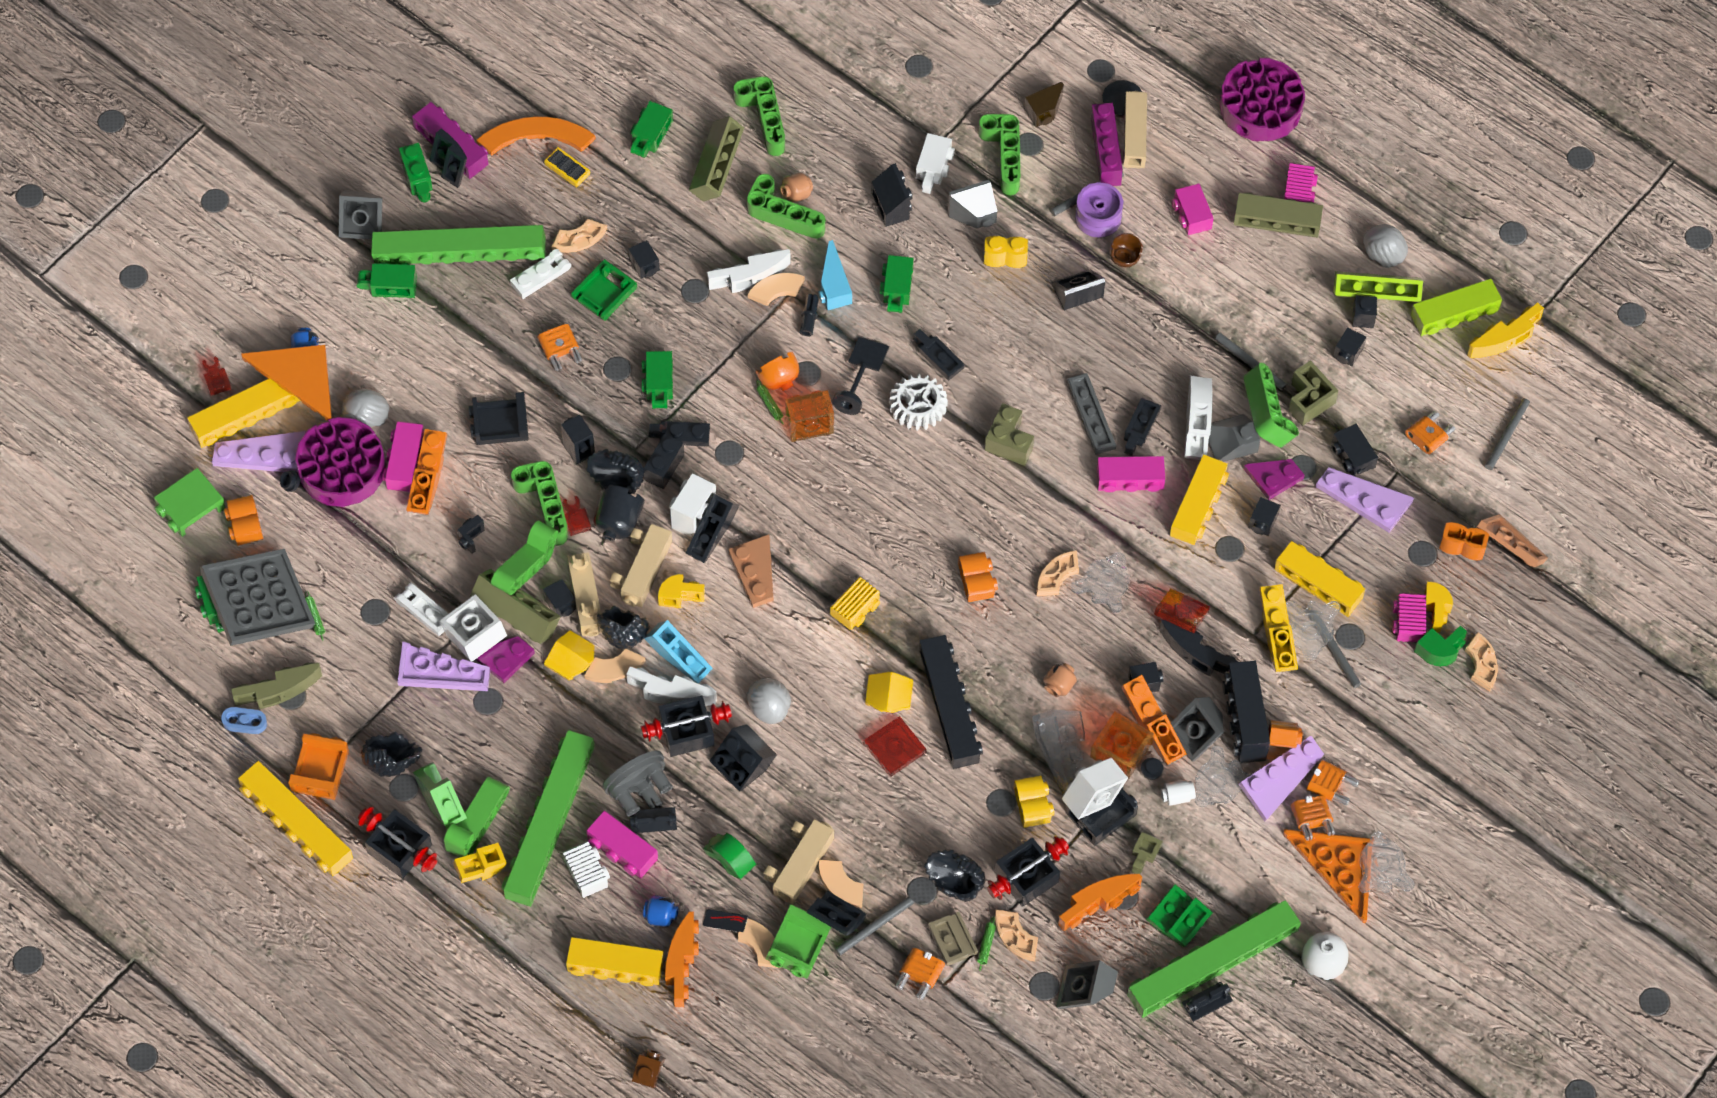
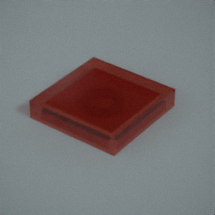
M1170 588L1157 605L1154 615L1194 633L1208 615L1211 607Z
M900 716L863 740L864 746L890 777L927 753L925 746Z

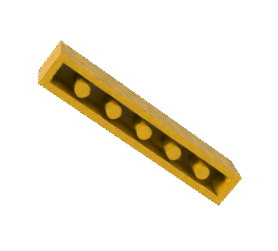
M269 378L189 416L187 419L192 433L200 447L203 448L215 444L217 440L226 436L234 435L244 427L253 426L257 421L265 417H271L284 408H290L301 400L286 392Z
M257 761L238 778L240 792L246 798L251 797L261 813L266 812L269 814L271 822L277 828L281 826L286 831L285 835L291 842H297L302 846L300 847L301 851L308 858L312 856L317 861L316 865L323 873L328 872L333 877L353 859L351 849L262 763Z

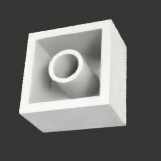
M692 473L688 480L685 479L682 483L681 492L678 497L675 496L669 505L672 528L693 538L713 495L716 494L715 484Z
M476 594L440 620L446 636L471 662L507 636L501 621Z
M1112 758L1104 761L1099 760L1088 768H1080L1075 773V779L1066 787L1067 791L1062 800L1077 819L1083 818L1110 806L1128 777Z

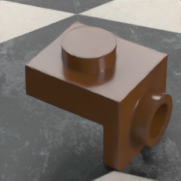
M651 1049L640 1053L632 1082L655 1088L661 1066L666 1058L660 1056V1052Z

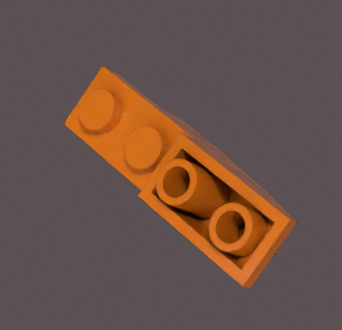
M429 429L424 431L418 465L414 471L407 504V512L429 515L443 466V454L447 440L446 432Z
M1139 675L1121 685L1130 703L1129 708L1165 764L1168 765L1185 756L1187 753L1168 717L1161 712L1144 677Z
M1140 874L1114 876L1083 888L1071 896V908L1059 916L1058 926L1063 931H1066L1068 928H1075L1081 923V919L1087 914L1089 916L1093 915L1099 909V905L1105 912L1110 908H1117L1126 896H1133L1141 889L1142 876Z
M688 912L682 920L672 939L667 956L665 983L666 985H674L675 1007H684V999H689V985H684V977H689V963H694V955L699 954V942L694 941V934H699V920H694V912Z

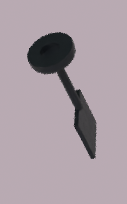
M862 337L858 338L848 362L860 366V369L850 391L842 390L835 393L832 403L837 410L847 415L860 413L862 401L855 394L864 370L868 368L879 372L890 346Z

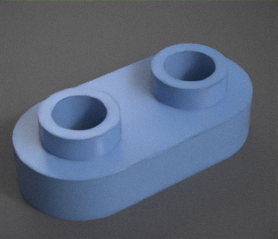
M230 707L221 716L222 724L228 731L260 734L267 727L266 716L259 710ZM232 719H237L236 723H230ZM254 722L260 723L258 726L252 725Z

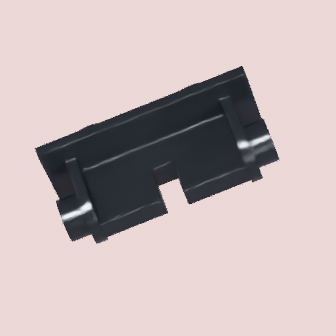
M675 807L639 810L630 816L631 831L634 833L677 830Z
M1221 981L1181 1003L1191 1020L1195 1022L1233 1002V999L1229 994L1231 991L1227 983L1223 985Z

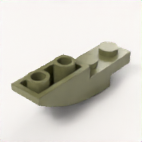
M309 662L299 667H284L280 671H275L276 680L266 679L256 684H241L237 688H232L235 706L257 702L260 710L283 703L299 695L322 677L320 663Z

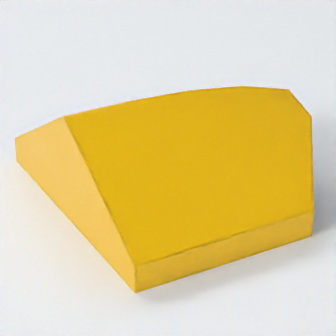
M569 630L555 642L544 662V666L568 681L572 680L574 676L586 671L594 661L595 645Z
M894 672L869 675L865 704L880 712L895 713L904 709L909 710L913 679Z

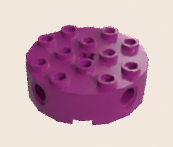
M1259 58V60H1252L1250 62L1246 60L1238 63L1227 73L1220 95L1221 115L1227 126L1239 136L1251 141H1274L1287 136L1298 126L1305 103L1304 87L1297 72L1285 63L1271 58Z
M337 417L329 419L328 422L322 423L319 426L315 425L309 429L298 443L295 457L302 487L313 499L329 506L345 507L361 503L378 489L383 481V470L386 468L384 452L376 433L370 426L351 418Z

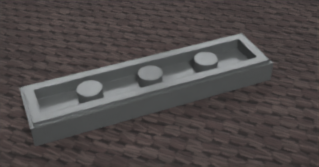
M1088 373L1067 378V385L1095 455L1116 449V443Z

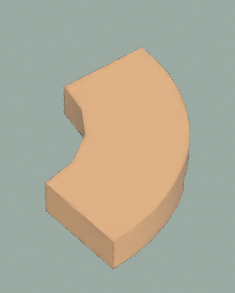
M587 219L583 225L576 229H559L551 246L552 250L559 249L560 252L569 253L589 248L602 238L607 230V225Z
M794 273L771 275L758 282L748 293V298L768 306L772 300L779 296L789 295L796 297L805 281V276Z
M1077 550L1056 556L1041 571L1037 582V596L1059 595V588L1062 582L1071 575L1079 574Z
M1477 632L1465 648V652L1474 663V673L1471 680L1490 692L1498 673L1497 659L1492 645L1482 634Z
M625 649L620 655L612 659L595 657L584 676L589 681L612 683V681L627 678L630 666L636 669L641 668L646 660L645 657Z
M819 860L820 877L825 888L851 905L862 908L864 884L855 882L846 875L843 870L842 861Z
M995 909V926L1003 944L1017 956L1035 962L1038 937L1030 935L1022 928L1018 912Z
M747 919L744 932L738 933V942L747 944L754 950L758 966L778 968L766 960V956L775 939L774 936L760 923Z

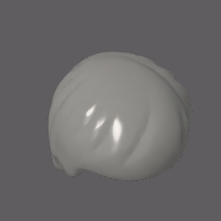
M1380 224L1370 228L1364 234L1363 244L1367 255L1371 260L1379 262L1382 267H1394L1405 260L1408 246L1402 233L1394 226Z
M368 389L356 390L345 398L340 414L342 418L356 419L370 427L381 426L388 418L389 404L384 396L376 391Z
M762 678L754 682L747 693L750 710L760 721L767 724H776L786 717L791 705V697L787 688L780 681L772 678Z

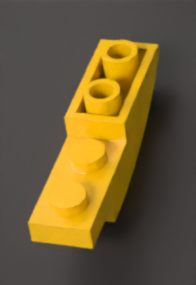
M1536 303L1532 307L1528 306L1525 308L1520 317L1511 319L1507 325L1502 321L1496 325H1490L1481 337L1477 336L1469 343L1470 347L1467 356L1469 358L1492 356L1523 343L1532 336L1535 326L1533 324L1541 319L1544 307Z
M1283 584L1260 587L1263 608L1262 617L1275 672L1298 670Z

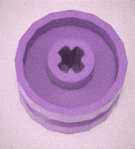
M1097 182L1084 187L1078 194L1075 220L1079 229L1083 233L1097 238L1107 237L1116 232L1121 225L1124 201L1121 193L1108 183Z

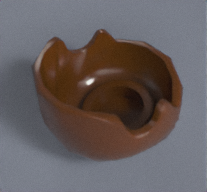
M1122 233L1113 240L1110 246L1111 260L1120 267L1130 268L1140 260L1143 245L1140 239L1132 233Z

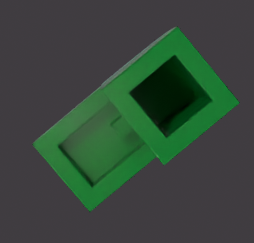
M1459 626L1445 640L1432 628L1417 642L1414 652L1431 665L1440 667L1450 665L1456 661L1459 650L1466 643L1464 639L1467 631L1462 626Z
M718 833L703 848L706 855L719 860L728 874L740 880L756 865L747 849L729 833L725 835Z

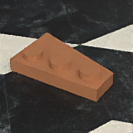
M1501 514L1481 520L1477 525L1479 529L1486 531L1490 537L1519 556L1529 566L1537 567L1544 564L1548 559L1544 553Z
M769 534L728 549L729 556L752 607L755 608L774 601Z

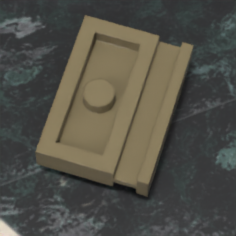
M959 911L951 916L948 915L928 923V928L946 966L967 959L971 955L978 954V950Z

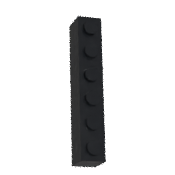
M946 635L920 640V655L952 767L957 769L979 764L983 749L981 742H977L975 738L977 734L975 721L971 722L969 717L971 714L970 703L964 700L963 695L966 694L963 681L959 682L958 675H960L958 662H954L952 655H954L953 644L947 641Z

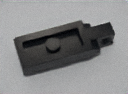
M921 329L913 334V340L917 343L919 352L948 381L965 368V364L937 336L933 337L930 335L928 337Z
M1141 398L1125 431L1124 440L1127 441L1124 453L1132 456L1137 445L1143 446L1161 411L1162 405Z
M663 421L661 424H650L649 438H660L661 440L663 435L666 434L687 446L708 447L710 423Z

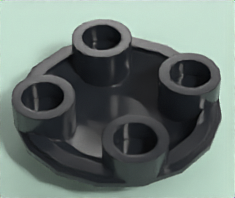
M1117 80L1105 87L1102 94L1103 104L1113 103L1114 113L1125 115L1126 92L1142 91L1133 82Z

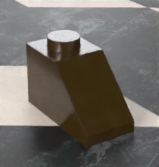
M1063 82L1025 97L1024 109L1035 127L1047 125L1055 119L1063 97Z

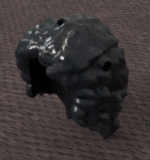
M608 449L599 450L597 453L593 452L592 455H589L586 471L590 473V477L595 479V483L600 482L601 489L603 487L608 489L609 485H615L629 489L628 494H635L636 490L641 486L644 477V467L632 455L618 452V450L612 452Z
M612 606L609 610L605 609V612L601 614L598 613L596 618L600 628L603 630L602 634L605 636V640H608L609 644L616 648L632 649L646 638L647 631L650 629L646 617L640 619V616L634 614V612L629 610L625 612L616 606Z
M395 731L389 736L377 735L365 740V745L362 746L361 758L363 764L378 776L391 777L400 775L401 772L405 771V768H409L411 764L418 762L422 753V747L416 745V742L409 743V740L404 738L403 734H398Z
M945 849L932 852L924 864L929 880H934V885L938 891L964 902L975 899L978 892L983 889L986 881L985 872L981 870V867L975 860L965 856V854L955 853L954 850L947 851Z

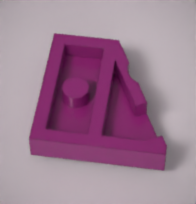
M1292 459L1244 465V471L1268 500L1302 481L1305 476Z
M517 636L495 644L475 660L481 665L490 667V673L505 683L535 654V651Z

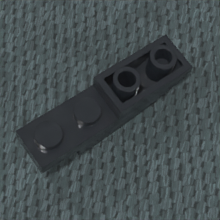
M1162 618L1160 632L1166 642L1183 660L1208 676H1211L1214 670L1224 674V672L1228 671L1229 663L1238 662L1233 656L1223 655L1211 646L1202 645L1203 636L1198 631L1187 629L1175 620Z

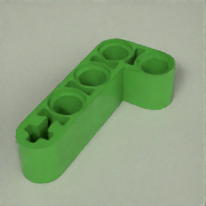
M757 77L737 81L734 85L735 104L740 107L757 106L767 152L772 156L783 154L785 151V133L772 80L768 77Z
M1011 114L984 115L979 121V137L987 142H1000L1001 190L1006 195H1015L1019 191L1021 178L1019 119Z
M761 174L756 178L747 197V210L750 216L814 239L821 238L825 234L826 219L821 212L774 196V179L769 174Z
M1259 363L1243 376L1254 427L1261 438L1282 448L1297 437L1299 431L1291 420L1282 416L1273 374L1266 364Z
M540 461L514 468L511 473L513 489L517 493L537 491L544 523L554 529V526L559 528L555 545L565 544L568 540L567 523L551 464ZM542 473L548 474L544 477L539 476ZM520 478L526 479L525 481H517ZM546 492L552 493L551 495H544ZM551 511L557 512L556 514H549Z
M539 520L536 521L530 530L527 543L496 570L492 577L491 585L509 595L514 594L550 560L557 540L558 530Z
M490 776L486 778L465 812L467 818L459 822L458 825L453 823L448 828L444 838L447 852L458 857L473 854L508 796L510 786Z

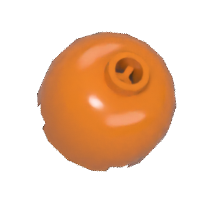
M793 351L788 352L787 357L782 358V356H779L760 367L761 370L755 371L758 379L766 388L771 390L781 388L783 392L794 386L792 382L798 377L799 364Z

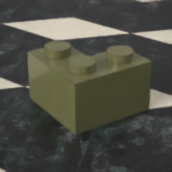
M1311 360L1294 371L1291 385L1299 393L1291 398L1289 412L1303 426L1336 403L1338 390Z
M1002 403L986 436L985 451L1025 466L1033 450L1034 436L1018 430L1022 421V410Z

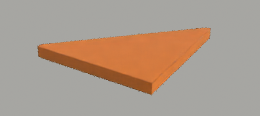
M325 345L241 353L244 362H248L258 372L276 382L279 387L297 397L307 407L325 417L327 421L332 419Z
M1284 829V837L1362 923H1366L1372 839L1343 835L1328 836L1325 833L1312 832L1313 839L1307 841L1303 831Z

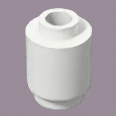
M1186 779L1164 783V788L1160 790L1162 801L1167 802L1168 806L1190 802L1191 799L1195 798L1193 782Z

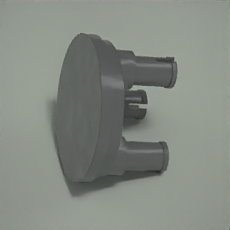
M656 750L642 754L621 766L606 779L602 788L607 795L619 801L627 816H631L637 813L640 807L636 804L630 793L637 792L639 796L642 795L650 809H657L653 801L659 808L663 805V802L653 789L654 784L652 780L660 794L670 791L673 785L663 772L665 767L664 756L661 751Z

